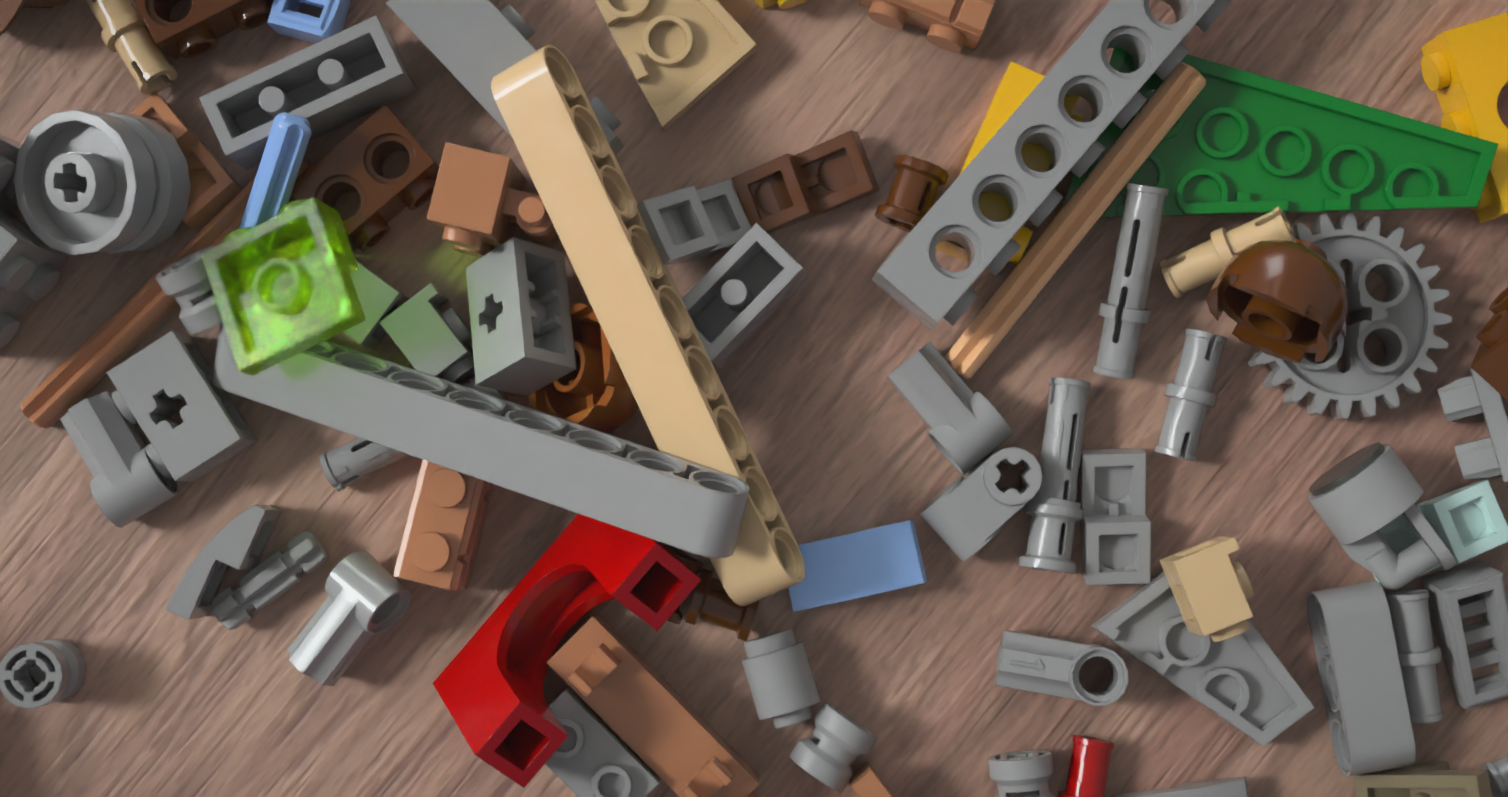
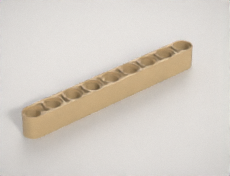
M550 44L546 45L494 76L491 81L492 94L659 451L739 478L747 483L750 488L734 554L727 558L709 557L728 596L739 606H747L802 582L805 578L803 556L667 266L663 265L637 208L638 204L572 65L559 49Z

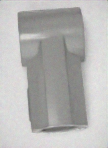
M928 342L887 377L929 427L927 434L936 447L962 475H965L1013 435L1011 428L996 408L978 391L972 392L931 342Z
M105 391L80 401L69 408L68 412L60 418L94 477L90 480V489L96 503L105 516L117 527L122 528L179 494L177 481L172 476L164 477L152 464L146 453V445L135 426L116 407L111 391Z
M365 550L349 554L331 571L325 584V592L329 596L287 650L290 654L289 661L302 674L313 678L321 685L334 686L373 635H379L395 625L405 614L412 599L411 592Z
M1003 629L996 664L994 683L996 686L1081 700L1093 706H1107L1116 702L1125 693L1129 682L1128 669L1124 660L1115 651L1097 643L1085 644ZM1092 657H1104L1108 660L1112 671L1109 683L1098 691L1083 689L1079 681L1081 665Z

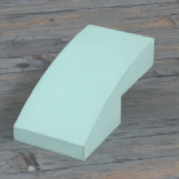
M1488 480L1478 481L1416 505L1451 552L1457 564L1508 542V525ZM1403 514L1379 529V532L1396 555L1421 539ZM1440 563L1437 564L1436 566L1432 567L1431 569H1429V570L1426 571L1425 573L1430 572V571H1432V570H1434V569H1436V568L1441 567V564H1440ZM1374 575L1376 582L1380 584L1382 589H1387L1379 582V580Z

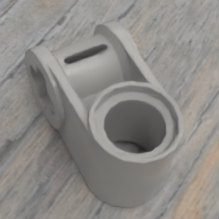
M1016 447L997 449L987 455L964 477H959L920 512V515L963 562L987 544L1004 527L1005 522L1035 496L1042 482L1041 466L1035 456L1024 449ZM1000 461L1007 465H1014L1019 462L1023 465L1024 470L1018 476L1023 483L1019 491L1011 487H1005L1001 490L997 488L995 483L1000 479L1001 473L996 466Z

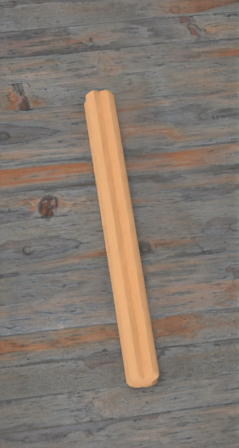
M1181 62L1173 69L948 351L945 359L960 377L964 379L972 378L1204 88L1206 79L1194 67Z

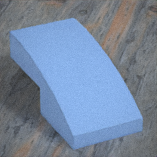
M914 520L799 544L798 546L804 559L805 578L802 582L789 587L788 590L793 612L928 582Z

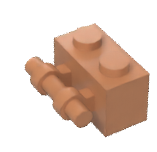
M445 142L426 219L443 233V241L453 244V250L481 258L491 252L492 249L514 236L516 226L521 227L533 242L540 245H548L559 238L540 196L525 192L527 180L510 157Z

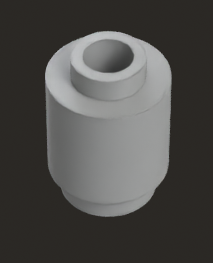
M793 629L782 630L744 642L747 658L742 660V664L759 720L772 718L775 728H781L812 718L809 706L821 700L804 643H796Z

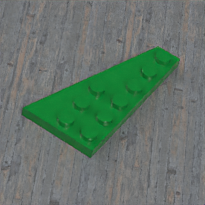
M1114 48L1109 64L1115 70L1122 73L1134 72V61L1131 55L1121 48ZM1186 54L1180 63L1184 62L1199 71L1206 79V85L1128 181V183L1169 189L1168 195L1165 198L1162 217L1266 214L1278 206L1282 208L1284 213L1471 209L1478 206L1498 144ZM1155 73L1138 90L1148 99L1122 129L1111 122L1096 139L1106 148L1080 178L1073 174L1063 207L1163 83L1164 80ZM1127 184L1100 218H1123L1128 190L1126 189Z

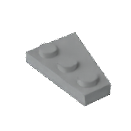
M1164 571L1151 580L1150 584L1144 585L1091 625L1099 633L1262 746H1265L1315 708L1249 619H1247L1250 625L1249 630L1218 642H1213L1210 634L1201 636L1188 632Z

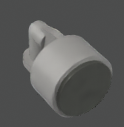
M1380 442L1360 449L1330 468L1310 486V494L1307 500L1352 560L1372 572L1385 588L1391 590L1400 589L1439 563L1445 570L1457 564L1451 552L1415 505V502L1422 496L1424 490L1390 444L1382 445ZM1403 514L1421 539L1396 555L1379 532V529Z

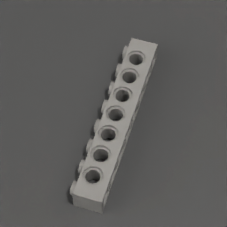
M1111 0L876 271L872 281L928 329H933L942 318L953 326L977 299L978 295L969 287L986 268L994 276L1001 271L1021 247L1012 239L1014 234L1027 219L1037 227L1044 221L1063 198L1054 189L1070 170L1079 178L1087 171L1106 148L1096 140L1111 122L1122 129L1148 99L1138 91L1153 73L1164 80L1190 51L1180 42L1194 25H1197L1202 31L1206 32L1232 1L1161 0L1169 4L1175 13V23L1165 24L1156 20L1149 9V1L1151 0ZM1121 48L1127 51L1134 61V72L1122 73L1115 70L1108 62L1107 49ZM1075 95L1087 100L1093 110L1092 121L1078 122L1072 119L1065 110L1064 98ZM1038 144L1044 147L1051 157V169L1046 172H1037L1028 168L1021 156L1022 146ZM986 192H995L1002 195L1010 207L1008 220L994 222L987 219L979 209V195ZM947 240L955 241L962 245L968 255L966 269L960 272H951L941 267L935 256L936 245Z

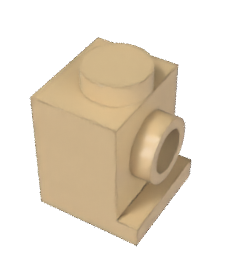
M1218 536L1159 560L1188 632L1201 636L1210 634L1213 642L1226 640L1250 629L1247 619L1253 617L1247 602L1248 599L1253 598L1250 580L1242 565L1238 561L1231 563L1228 554L1240 550L1235 537Z

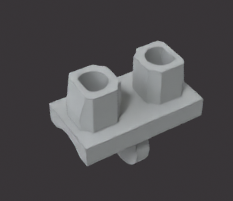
M1470 368V376L1459 378L1437 389L1447 422L1482 413L1489 437L1454 445L1463 479H1476L1501 475L1502 480L1508 482V411L1505 412L1500 393Z

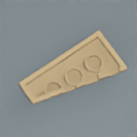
M594 0L663 132L757 50V44L717 0Z

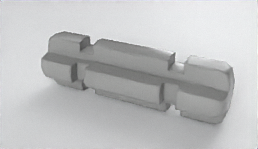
M310 531L302 532L286 544L289 548L287 552L284 553L278 550L238 580L239 588L235 589L230 586L212 600L211 606L217 620L229 630L237 629L253 617L250 612L253 608L261 611L302 580L299 576L300 573L304 571L310 574L324 564L328 559V554L318 537Z

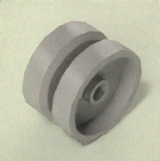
M70 110L49 115L30 130L18 151L14 173L18 208L31 232L50 248L71 255H91L106 252L110 254L132 253L154 249L173 236L186 215L191 190L187 159L175 137L155 120L130 113L111 112L104 114L97 111Z

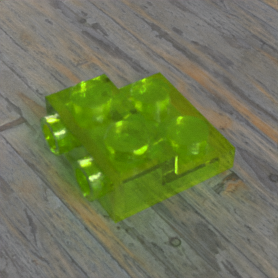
M314 197L295 200L284 205L279 210L277 216L255 227L235 230L225 236L222 244L201 254L237 368L240 372L254 376L366 320L350 272L358 269L339 211Z

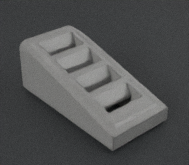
M1476 561L1422 577L1424 589L1429 590V611L1458 705L1467 709L1508 697V599L1503 573L1483 562ZM1482 614L1484 621L1463 626L1462 619ZM1490 640L1491 646L1472 652L1467 650L1468 645ZM1497 663L1499 672L1473 679L1471 670Z

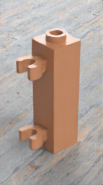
M599 613L592 616L547 662L679 797H759L753 791L759 785V773Z

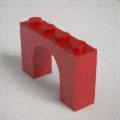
M577 514L438 676L433 685L475 756L525 788L569 736L545 702L543 683L548 666L547 662L551 659L559 642L572 625L593 607L605 601L616 599L658 631L702 579L667 544Z

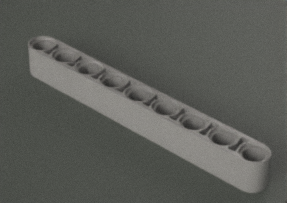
M234 315L220 323L212 383L222 390L693 554L711 558H727L734 554L750 489L747 483L739 478L264 319Z

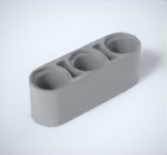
M1369 581L1311 591L1307 598L1308 619L1332 746L1342 773L1347 777L1414 765L1416 760L1414 734L1390 609L1382 587L1376 581Z

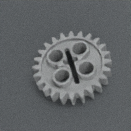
M1347 212L1339 216L1335 228L1327 214H1322L1312 219V233L1301 222L1292 227L1296 239L1306 240L1320 247L1326 253L1327 260L1338 271L1347 292V314H1352L1353 321L1348 326H1346L1344 321L1340 334L1323 361L1313 363L1303 357L1300 363L1289 362L1259 351L1247 363L1250 367L1268 363L1272 370L1266 377L1263 386L1270 388L1283 382L1287 384L1288 387L1283 399V403L1286 405L1295 404L1304 396H1308L1306 405L1307 415L1322 414L1328 403L1330 404L1333 420L1348 419L1352 404L1360 418L1375 416L1376 401L1385 410L1400 406L1396 389L1407 395L1419 393L1422 390L1413 374L1414 372L1427 375L1436 373L1438 367L1426 356V353L1448 348L1449 343L1434 335L1433 332L1434 327L1452 322L1451 316L1435 312L1434 303L1450 295L1449 290L1430 289L1428 281L1441 270L1440 267L1434 265L1420 269L1416 261L1424 251L1425 246L1422 243L1406 250L1399 247L1404 235L1402 227H1398L1389 231L1384 236H1380V217L1374 216L1365 220L1359 230L1357 229L1354 212ZM1342 260L1349 264V274L1346 278L1340 266ZM1369 271L1379 274L1386 283L1387 291L1382 302L1376 301L1366 290L1365 280ZM1369 333L1377 336L1384 345V360L1379 366L1370 362L1364 353V341ZM1341 356L1347 366L1344 373L1340 372L1337 367V361Z

